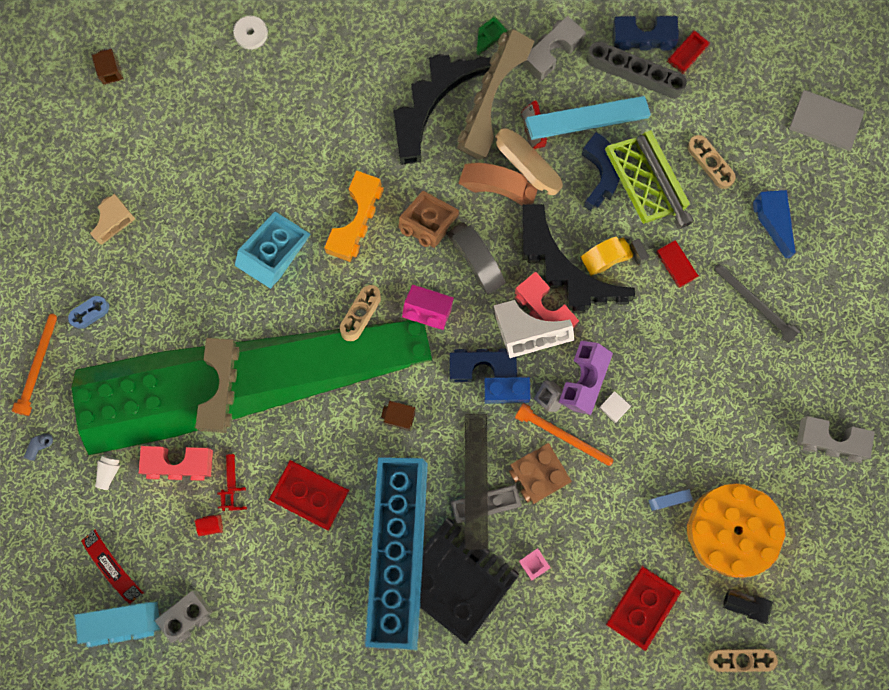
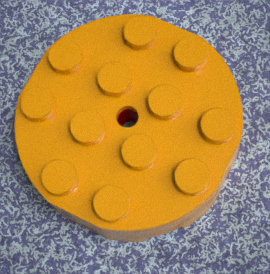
M728 484L706 492L697 500L687 524V537L696 558L706 568L727 577H751L764 572L778 559L785 539V524L779 508L767 494L744 484Z

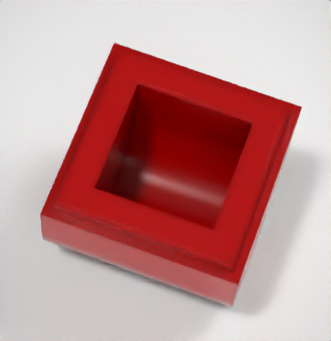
M217 514L196 519L195 526L198 536L222 533V516Z

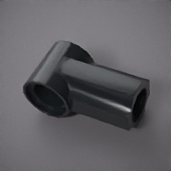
M731 589L727 590L723 602L724 609L745 615L748 619L768 624L773 601L755 595L749 596Z

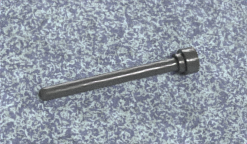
M639 135L637 142L676 214L674 222L677 228L683 229L694 222L691 214L683 210L645 136Z
M718 264L715 266V272L781 330L782 338L787 343H790L800 333L801 330L798 327L792 326L790 323L787 325L722 265Z

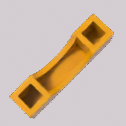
M356 170L348 190L350 196L358 204L357 215L347 226L332 228L324 247L326 254L351 262L352 257H357L360 249L358 242L360 238L365 237L368 226H366L368 218H373L376 210L374 203L376 199L380 200L384 188L381 187V179Z

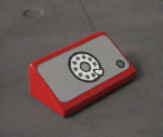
M536 100L521 111L529 144L534 149L545 147L547 143V137L531 140L525 121L527 117L541 115Z

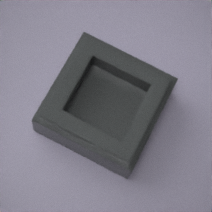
M638 238L631 242L630 249L638 266L646 263L649 256L641 240Z

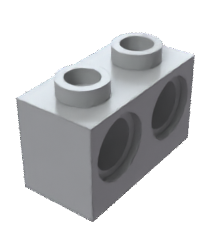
M194 590L157 618L155 622L171 643L177 641L182 643L192 635L190 630L195 626L200 628L210 620L208 616L213 611L199 592ZM194 604L198 605L200 609L197 617L192 616L190 612ZM175 619L181 623L179 632H175L172 628V623Z

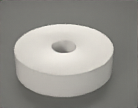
M256 16L243 17L234 27V37L237 43L245 49H256L262 46L268 36L265 23ZM253 30L254 33L252 35H248V31Z

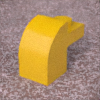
M616 236L591 248L581 256V259L591 276L606 271L616 263L627 261L634 255L625 238L618 239Z

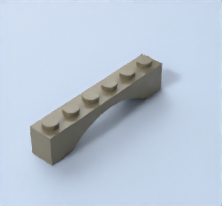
M514 29L500 36L498 40V45L500 46L491 57L490 70L485 73L482 79V89L474 98L475 106L466 117L465 122L467 125L465 130H462L458 136V150L476 159L487 157L494 140L491 110L496 90L508 72L527 60L534 40Z

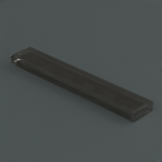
M465 414V550H488L487 414Z

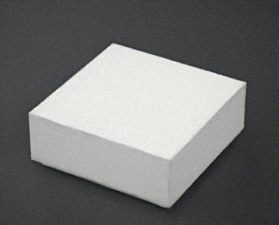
M614 391L599 409L616 423L631 406Z

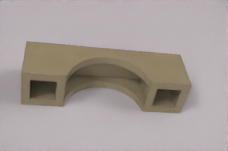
M206 338L204 361L218 372L219 387L213 398L198 405L196 429L199 431L227 433V427H231L232 414H229V406L234 403V391H231L232 382H236L237 369H234V361L239 358V347H236L234 340Z

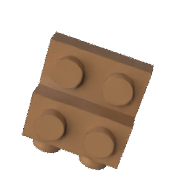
M422 191L400 216L398 228L403 235L407 237L412 235L417 238L422 246L428 247L430 245L435 248L445 237L448 227L458 217L459 210Z
M549 443L510 464L512 470L509 473L515 483L520 482L523 490L520 491L527 503L531 501L533 505L572 482Z

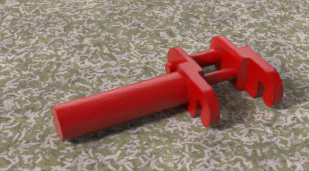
M235 454L226 455L228 492H224V489H222L221 492L217 493V495H221V506H218V509H222V511H225V508H228L229 511L247 510L246 506L235 507L234 505L235 492L246 491V487L236 488ZM230 494L231 505H226L225 495Z

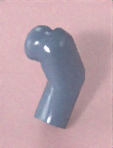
M47 433L33 437L30 440L24 458L35 461L39 450L52 445L53 437Z

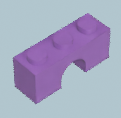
M581 341L574 358V362L581 368L580 379L577 383H565L559 403L572 411L591 415L613 353L599 343Z

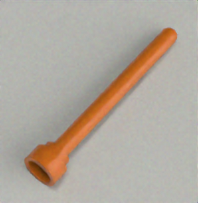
M55 314L48 316L21 399H18L17 403L13 405L12 412L30 416L32 407H30L31 402L29 401L57 321Z
M522 403L514 417L521 422L523 420L525 422H532L608 466L613 464L612 457L537 416L530 409L531 406Z

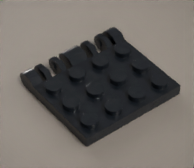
M447 517L423 548L420 608L467 645L520 574L512 568L501 583L499 579L508 569L509 565L507 563L499 568L495 577L487 571L495 564L498 556L493 554L482 568L479 564L490 550L477 540L467 555L462 551L472 540L473 536L470 534L466 536L460 547L457 548L451 542L460 534L462 528L458 525L448 539L444 538L455 523Z

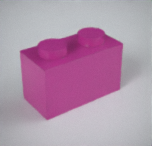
M412 284L404 302L402 317L444 330L451 313L454 297Z

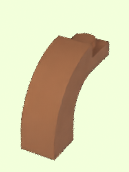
M487 163L465 164L458 183L475 193L493 192L501 194L520 205L533 204L538 190L527 182L528 180L524 175L505 167Z

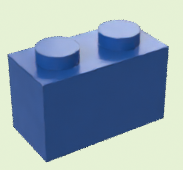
M530 377L485 378V404L529 403Z

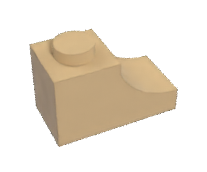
M114 194L106 197L98 206L100 219L90 234L102 245L134 221L135 218Z

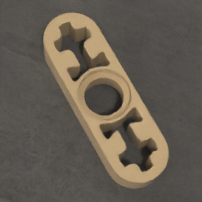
M693 136L688 143L689 153L716 186L721 189L731 187L735 181L733 170L704 136ZM695 142L697 144L702 143L701 149L694 148ZM706 150H708L709 152H707V153L703 156V158H702V157H701L702 153H703V152L705 153ZM709 157L714 158L717 166L709 167L705 160ZM721 166L722 169L720 170V172L718 171V172L715 174L714 172L717 171V170L719 169V167ZM722 175L729 176L728 182L726 180L723 182L720 180Z
M374 285L365 286L357 296L340 324V332L344 340L354 341L361 335L381 301L378 287ZM359 309L367 312L361 317L355 315V312Z
M717 649L711 651L708 655L709 666L718 672L772 671L778 663L776 654L768 649ZM729 653H732L731 663L733 668H730V663H721V667H718V664L713 662V659L718 657L717 654H720L722 658L729 659ZM741 653L746 654L748 657V664L745 667H739L736 663V658ZM766 653L767 657L771 658V662L767 663V667L761 662H755L756 667H753L754 657L764 658Z

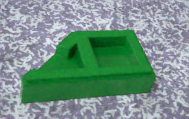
M495 16L479 27L476 50L478 56L497 42L503 33L508 32Z

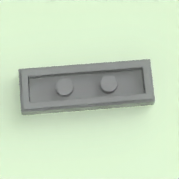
M516 485L451 501L456 524L522 507Z

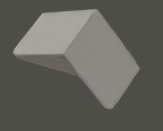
M544 381L534 400L548 412H557L562 405L559 403L563 389L553 381Z

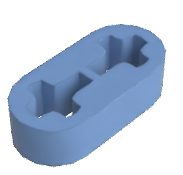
M94 296L70 312L68 316L69 323L78 329L86 328L108 313L109 304L103 297ZM96 302L102 304L100 311L94 309ZM77 314H80L81 316H83V317H82V320H83L82 323H79V322L76 321V320H77V316H76Z
M690 489L648 501L651 511L692 501L693 498Z

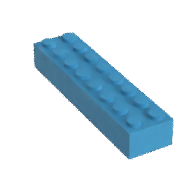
M378 458L365 647L417 650L428 468V463L423 458Z

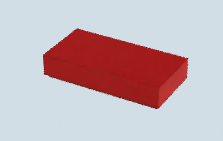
M694 30L668 58L667 62L684 74L709 46L710 42Z
M676 240L656 251L679 288L699 277Z

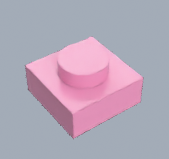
M538 548L518 561L531 581L551 568Z

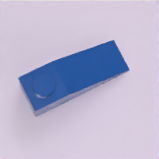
M787 190L760 192L753 202L754 212L758 213L759 221L783 256L790 258L796 251Z

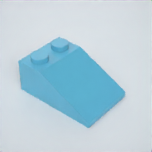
M274 212L240 247L237 252L235 266L271 289L282 277L309 238L310 233L279 213Z

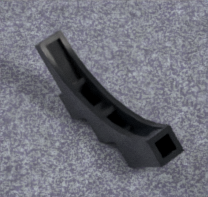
M437 54L429 57L431 81L419 80L411 84L414 107L403 106L393 110L401 165L422 162L421 144L423 132L435 107L450 91L462 83L489 72L491 57L480 56L473 60L458 59L455 62L450 61V55Z
M522 204V260H527L528 263L532 264L540 263V260H544L545 283L550 285V288L555 289L566 285L567 307L569 310H572V313H585L586 310L590 309L591 301H594L595 305H605L607 301H616L618 305H626L634 299L635 288L615 286L601 282L582 272L565 257L551 236L546 221L544 204Z

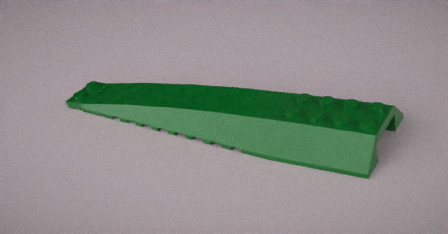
M407 320L403 322L366 325L359 338L354 341L344 340L340 329L235 342L236 347H239V358L234 361V369H237L236 382H232L231 391H234V403L229 406V414H232V420L340 387L406 369L413 364L432 361L425 324ZM205 346L162 351L76 369L71 389L78 433L88 455L170 439L198 431L196 429L198 405L213 398L219 387L218 372L204 361Z

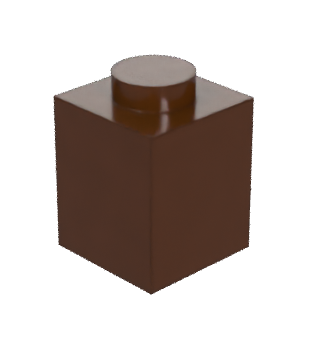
M103 49L98 53L92 54L97 76L103 85L124 79L118 57L112 49Z
M389 401L388 406L384 405L381 418L384 419V424L387 426L411 431L416 408Z

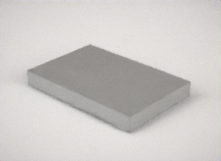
M803 90L789 130L850 151L864 111Z

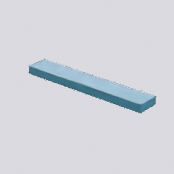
M645 96L530 116L525 121L530 138L533 140L649 118L651 113Z

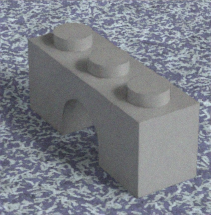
M569 16L563 21H557L552 31L548 35L546 33L542 35L538 40V44L531 48L527 60L523 62V66L541 82L556 66V59L549 51L554 48H562L570 55L584 41L586 32Z
M810 416L801 419L796 445L803 446V450L808 452L821 450L825 451L826 456L839 458V455L847 456L848 461L862 463V460L871 458L874 431L850 427L845 429L843 440L838 442L829 434L830 421Z

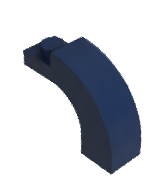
M597 132L584 146L581 154L591 161L600 173V183L584 204V207L590 212L594 207L599 208L605 197L611 200L620 180L605 151V148L612 144Z

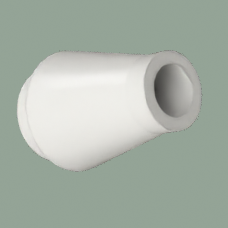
M108 455L101 456L97 464L95 487L104 490L109 489V485L120 467L118 458Z

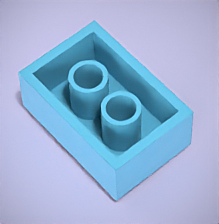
M158 602L75 615L77 643H86V647L107 644L108 639H110V643L131 640V635H133V639L154 636V631L161 630L155 622L159 618Z

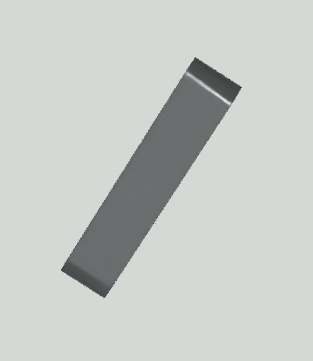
M594 42L589 48L587 61L590 66L673 99L679 98L685 90L687 79L679 72L603 42ZM598 53L601 57H596L593 54ZM613 61H618L621 65H616ZM632 69H638L640 72L636 73ZM653 76H656V77H658L660 80H658V81H657V80H654L652 77H653ZM671 84H676L680 88H674Z

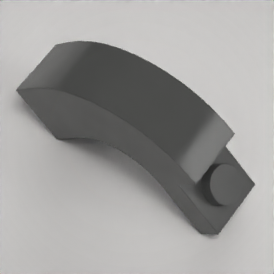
M463 222L446 232L448 239L463 255L477 283L487 295L506 284L492 254L471 225L467 226Z

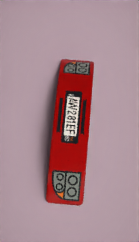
M96 529L81 540L96 566L129 605L144 593L119 565Z

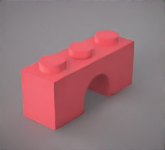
M534 272L516 287L515 299L522 307L524 305L527 306L531 311L529 312L531 317L544 321H565L570 319L573 328L578 325L579 320L565 304L556 311L544 308L541 299L549 293L550 287L537 272Z
M141 446L139 474L146 475V479L159 480L160 476H168V480H182V476H191L192 481H204L205 477H211L213 450L209 448L186 447L184 460L180 464L172 465L168 459V448Z

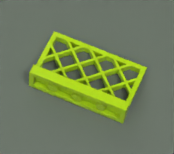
M651 130L644 132L642 135L645 136L683 210L686 209L690 203ZM637 137L608 145L605 148L643 224L669 215H676L640 148ZM635 144L640 154L630 150L631 146ZM614 150L625 153L624 158L617 157ZM628 156L638 160L636 166L627 162ZM642 162L646 164L650 172L640 168ZM625 168L634 172L633 178L626 175ZM638 174L647 178L646 185L637 181ZM651 181L656 183L659 191L650 187ZM635 186L644 190L642 197L635 193ZM648 193L657 197L656 204L646 199ZM661 199L666 202L668 210L660 206ZM644 205L654 209L652 215L647 216Z

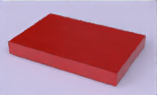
M289 460L269 500L329 531L350 490Z
M641 566L607 621L606 626L646 651L680 596L681 591Z

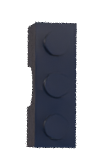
M615 16L612 24L613 47L623 51H628L631 48H639L641 51L660 48L662 51H669L676 47L679 40L678 16H657L654 29L648 32L642 31L637 27L636 16Z
M506 348L498 349V352H489V349H477L476 352H467L466 349H455L454 353H450V382H472V372L479 365L489 366L494 372V378H517V356L509 358Z

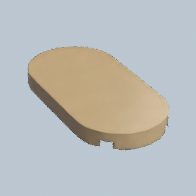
M501 129L497 133L495 139H497L496 144L499 150L535 188L541 191L545 189L548 191V195H556L562 189L563 183L559 175L522 136L510 129Z

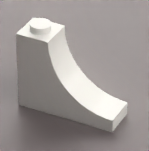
M515 300L494 305L496 320L509 358L574 341L573 325L570 319L565 321L536 319L522 311Z

